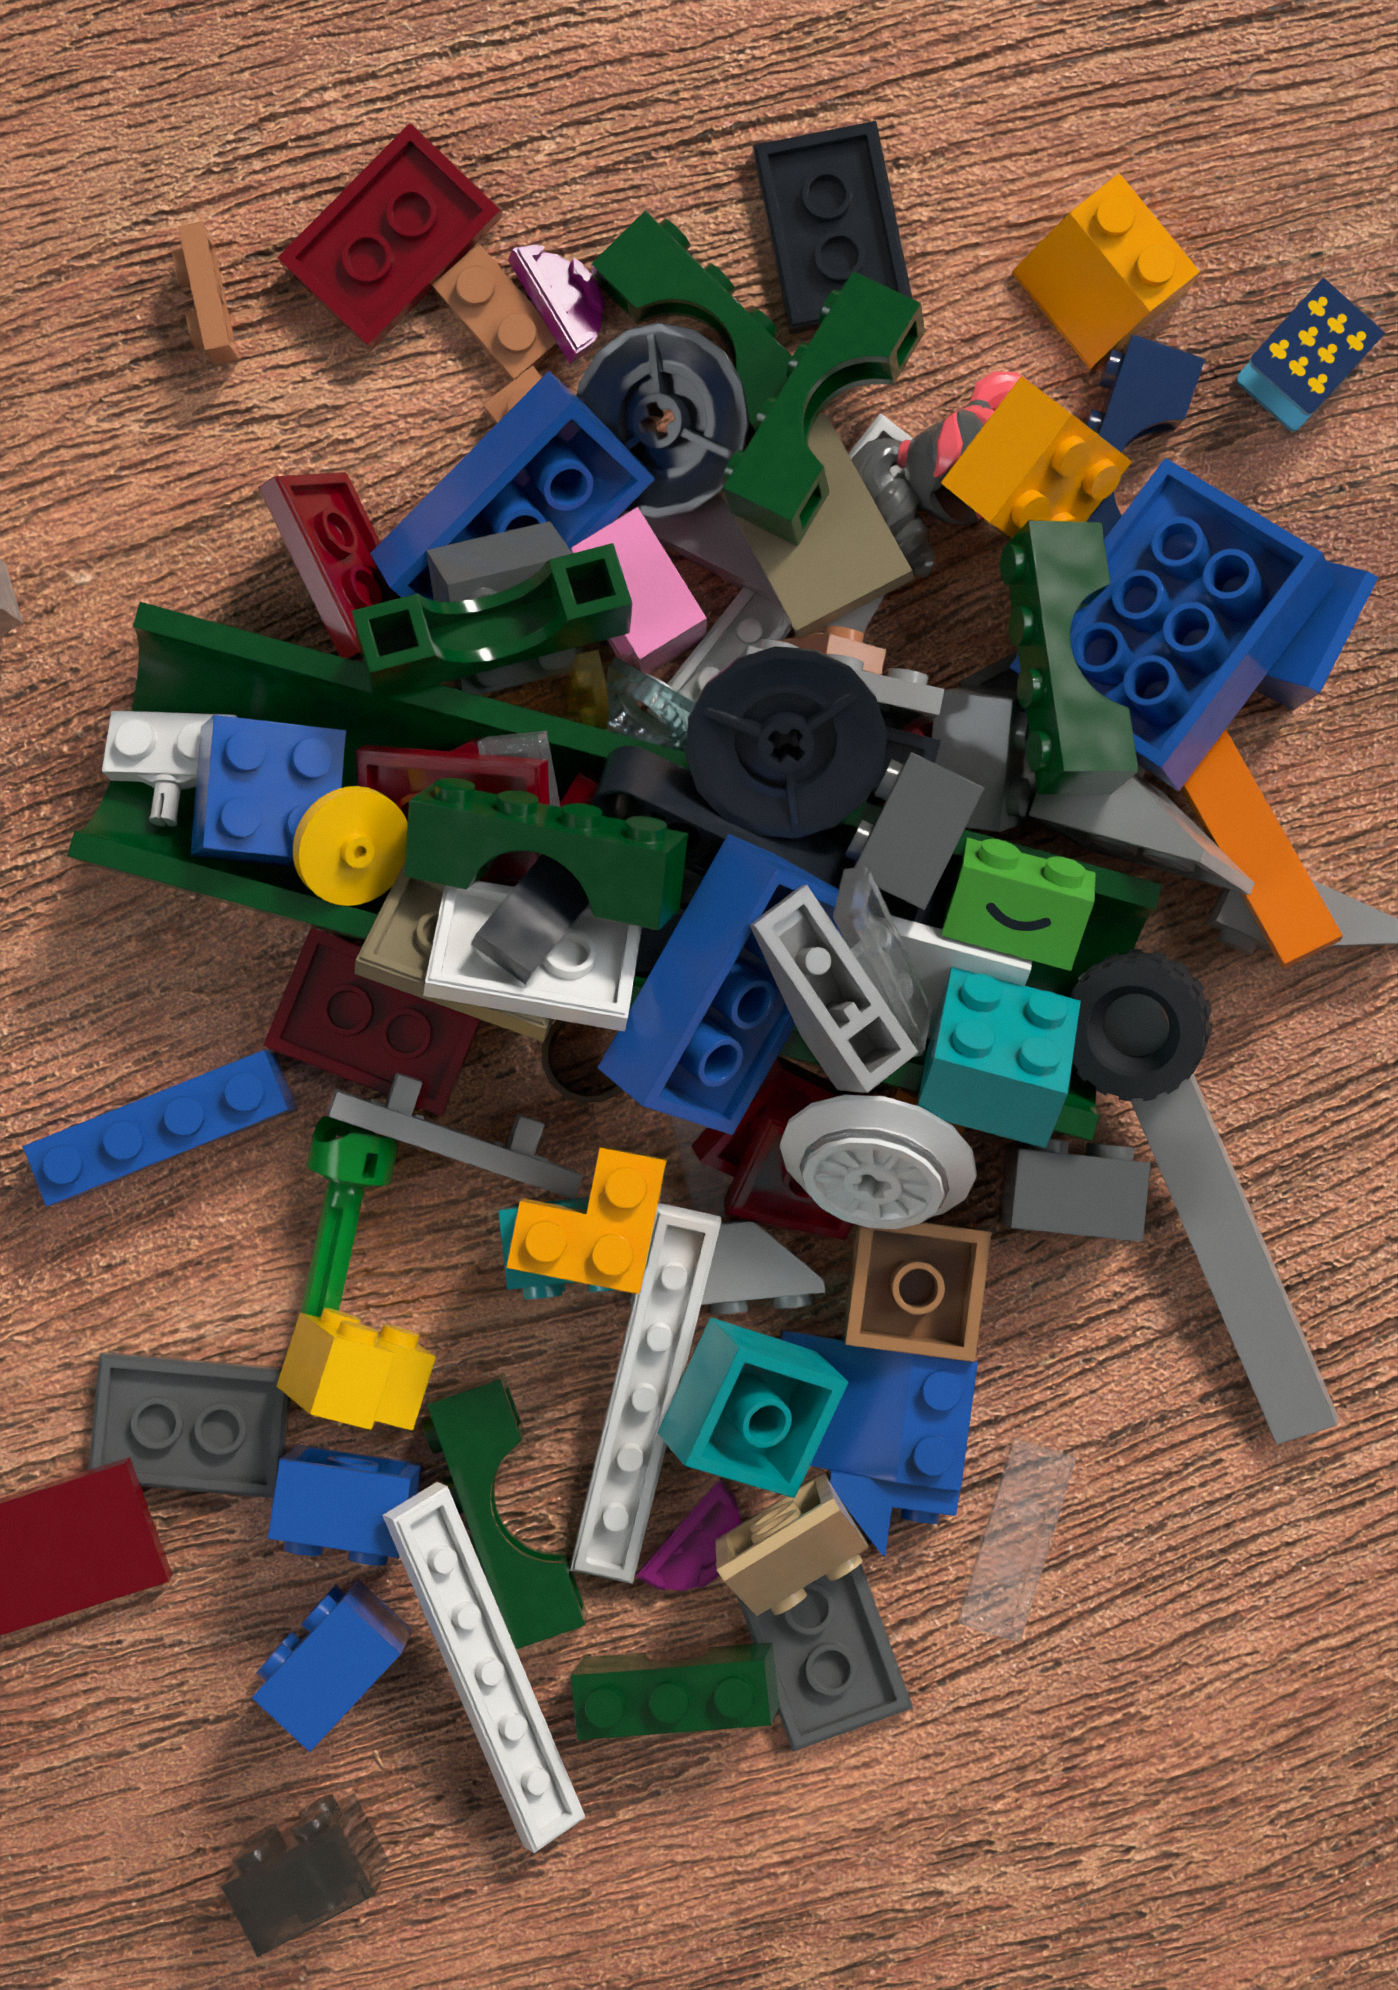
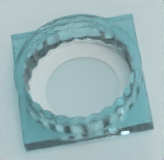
M615 657L608 668L605 689L598 698L600 718L611 732L685 752L688 716L695 702L674 691L661 680L645 674ZM633 698L652 708L666 723L648 716L637 706Z

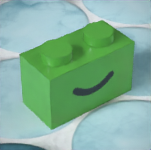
M967 838L946 903L941 936L1071 971L1094 904L1096 873L1085 870L1081 864L1069 858L1056 856L1044 859L1022 853L1016 846L1003 840L986 839L982 842Z

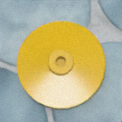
M350 786L331 791L312 804L298 824L293 841V860L297 873L310 890L330 903L352 906L372 901L393 886L405 862L408 822L399 807L376 790L361 786Z

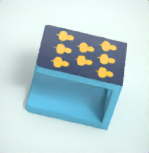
M1323 277L1251 356L1249 363L1237 375L1236 383L1291 432H1296L1383 337L1385 332Z

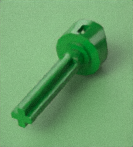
M323 1116L315 1127L306 1167L309 1170L330 1180L326 1186L300 1310L301 1313L321 1318L324 1308L338 1311L340 1309L364 1197V1187L389 1185L392 1181L398 1153L396 1139L378 1136L373 1131L329 1116Z

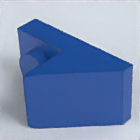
M833 1470L827 1471L829 1481L838 1497L884 1558L892 1507L902 1509L901 1518L928 1524H938L940 1514L952 1516L957 1514L959 1491L894 1483Z

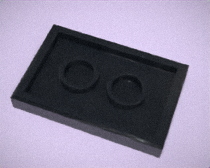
M876 121L753 145L752 153L789 335L818 329L820 327L819 316L825 300L834 289L842 290L853 271L913 299Z

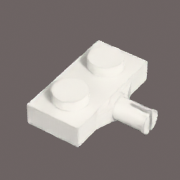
M111 711L102 772L112 781H140L154 787L149 822L164 827L165 823L169 827L176 826L181 790L196 786L201 726L213 715L238 717L226 714Z

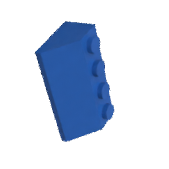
M548 371L370 554L389 587L399 596L406 597L419 594L429 600H433L426 550L548 521L553 524L571 550L573 546L611 524L655 479L599 418Z
M728 834L629 1010L625 1032H617L598 1069L644 1107L733 1135L795 1026L794 1020L751 930L750 924L801 885H808L842 938L845 939L864 905L780 856Z

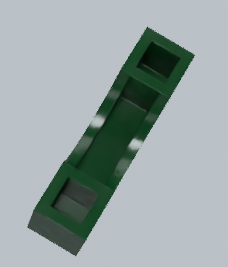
M645 210L591 263L593 277L597 280L599 287L637 325L659 317L682 316L707 325L720 336L728 347L735 370L744 384L750 420L748 435L753 438L756 433L754 428L755 421L762 405L770 396L777 398L788 380L787 369L792 355L776 340L780 336V332L762 311L754 307L748 312L732 296L736 291L735 287L718 267L709 263L703 268L687 252L691 247L690 242L676 225L666 218L658 223Z
M854 271L842 290L834 289L825 300L819 316L820 327L809 344L803 342L795 350L788 365L787 382L777 398L770 396L764 402L755 421L754 428L756 433L745 452L738 450L733 454L722 477L723 490L732 514L796 546L800 544L830 493L824 466L809 447V438L816 418L830 401L847 390L871 384L894 385L925 333L920 302Z
M1028 520L1003 548L1000 559V574L1003 582L1009 585L1012 607L1008 625L1011 643L1017 646L1021 671L1017 682V696L1021 707L1026 708L1028 721L1027 764L1029 769L1035 772L1038 794H1112L1139 772L1130 711L1128 707L1109 700L1089 684L1075 662L1070 641V629L1074 614L1083 611L1111 584L1102 523Z
M614 543L549 559L530 578L509 589L489 596L466 601L440 602L414 594L352 610L356 641L374 700L628 634L631 627L633 603Z
M442 778L436 780L409 800L404 877L467 890L492 869L499 855L512 851L536 852L558 861L577 878L587 894L594 917L660 930L680 910L688 833L667 829V824L664 821L652 817H631L625 821L602 816L601 809L588 804H567L561 808L538 803V797L528 792L504 791L497 795L475 790L474 783L468 780Z
M505 1373L432 1398L427 1404L430 1415L422 1418L425 1436L433 1454L444 1453L451 1476L443 1478V1485L448 1486L458 1513L465 1514L472 1537L469 1539L483 1573L486 1575L489 1587L515 1649L517 1650L585 1626L588 1613L574 1573L570 1571L568 1555L544 1552L526 1545L510 1532L497 1508L495 1480L499 1465L504 1457L522 1441L525 1435Z

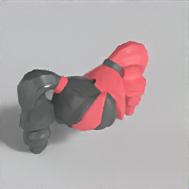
M992 372L976 382L970 402L965 408L930 426L912 440L898 441L883 438L868 441L851 459L908 564L911 566L913 574L920 578H927L931 574L935 564V552L929 543L930 532L917 512L924 510L930 516L945 523L965 526L976 520L983 519L980 514L942 485L941 482L1022 376L1018 372ZM896 465L904 469L906 480L893 478L890 472L891 467Z

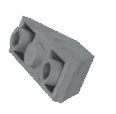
M748 1219L721 1222L701 1305L709 1304L710 1315L747 1312V1300L773 1298L774 1309L804 1307L812 1305L811 1294L825 1293L824 1280L821 1275L758 1223ZM632 1293L631 1298H630V1301H631V1309H632V1304H633V1300H634L635 1293Z

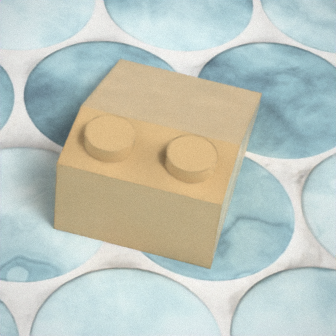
M824 1472L801 1486L795 1498L783 1497L716 1539V1566L722 1580L756 1616L768 1609H771L776 1616L786 1612L805 1599L807 1593L804 1587L823 1575H826L829 1581H834L854 1570L863 1561L859 1553L869 1547L864 1535L838 1497L828 1476Z

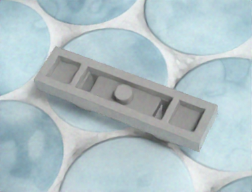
M396 1073L385 1103L372 1098L368 1100L336 1088L334 1090L327 1110L329 1117L574 1200L576 1198L583 1175L574 1169L550 1162L547 1158L535 1154L544 1128V1123L540 1120L517 1114L506 1146H503L501 1142H491L424 1119V1116L419 1114L412 1115L422 1081L402 1073Z

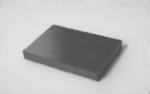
M114 1352L100 1353L88 1470L130 1457L140 1486L274 1498L279 1460L286 1452L291 1399L277 1387L282 1368Z
M862 1564L834 1581H829L826 1575L818 1578L804 1587L807 1593L805 1599L786 1612L776 1616L771 1609L756 1616L737 1596L753 1643H773L779 1698L778 1712L793 1752L913 1708Z

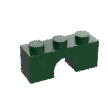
M772 1642L709 1647L707 1652L701 1656L672 1662L647 1661L646 1652L583 1657L570 1675L577 1740L771 1726L779 1708Z

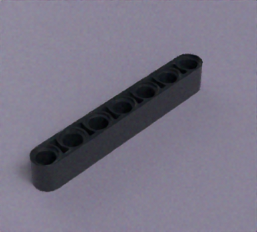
M622 746L614 749L607 755L592 806L601 809L602 816L625 821L631 817H652L664 821L667 824V829L688 833L684 868L705 877L727 835L730 834L780 856L856 899L864 905L862 908L942 929L945 907L948 900L947 896L934 890L925 910L850 874L855 861L844 856L848 848L818 833L800 838L757 836L722 819L698 793L691 771L637 746Z

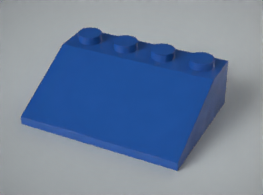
M1165 458L1104 539L1111 584L1083 611L1074 614L1070 629V641L1075 662L1089 684L1109 700L1129 708L1137 764L1179 791L1335 584L1336 580L1323 552ZM1017 656L1009 668L1019 676L1021 671L1019 657Z

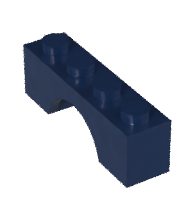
M1132 334L1121 352L1111 349L1099 380V386L1108 389L1102 410L1100 412L1091 409L1085 425L1120 452L1130 443L1144 436L1174 432L1186 418L1205 359ZM1114 491L1102 500L1086 521L1102 523L1104 539L1122 516L1116 504Z

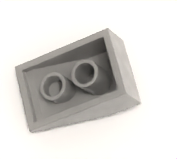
M1138 766L1139 772L1112 794L1036 793L1029 816L1082 849L1251 895L1255 883L1164 792L1143 779L1145 769Z

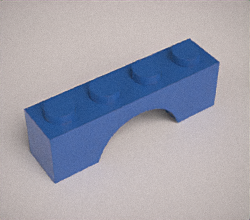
M262 1050L23 1146V1149L47 1207L64 1204L119 1182L162 1161L214 1141L244 1132L294 1112L298 1108L276 1052Z

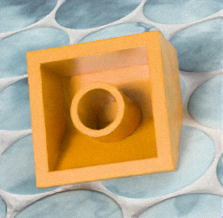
M1120 173L1069 212L1012 271L1015 279L1090 370L1107 358L1111 349L1117 350L1129 340L1132 334H1137L1187 294L1200 273L1198 268Z

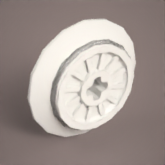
M842 1095L813 1102L789 1119L780 1142L786 1170L822 1209L843 1221L868 1228L899 1229L918 1225L929 1217L941 1215L966 1199L977 1175L972 1148L951 1124L920 1106L885 1096Z

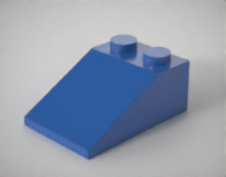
M782 1329L781 1340L819 1352L849 1382L810 1466L894 1483L961 1492L978 1366L976 1360L971 1362L845 1345L841 1337Z

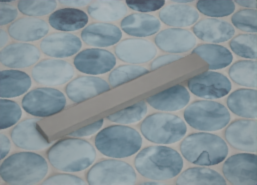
M1084 972V973H1082V974L1080 975V977L1078 978L1079 981H1080V979L1083 977V975H1084L1086 972ZM1142 994L1122 996L1109 1006L1105 1015L1104 1026L1109 1041L1114 1047L1125 1054L1132 1056L1149 1055L1161 1048L1168 1037L1169 1021L1163 1007L1149 996ZM1194 1073L1188 1080L1182 1081L1178 1089L1168 1095L1164 1092L1159 1094L1156 1099L1143 1101V1098H1133L1131 1101L1276 1444L1337 1426L1338 1414Z

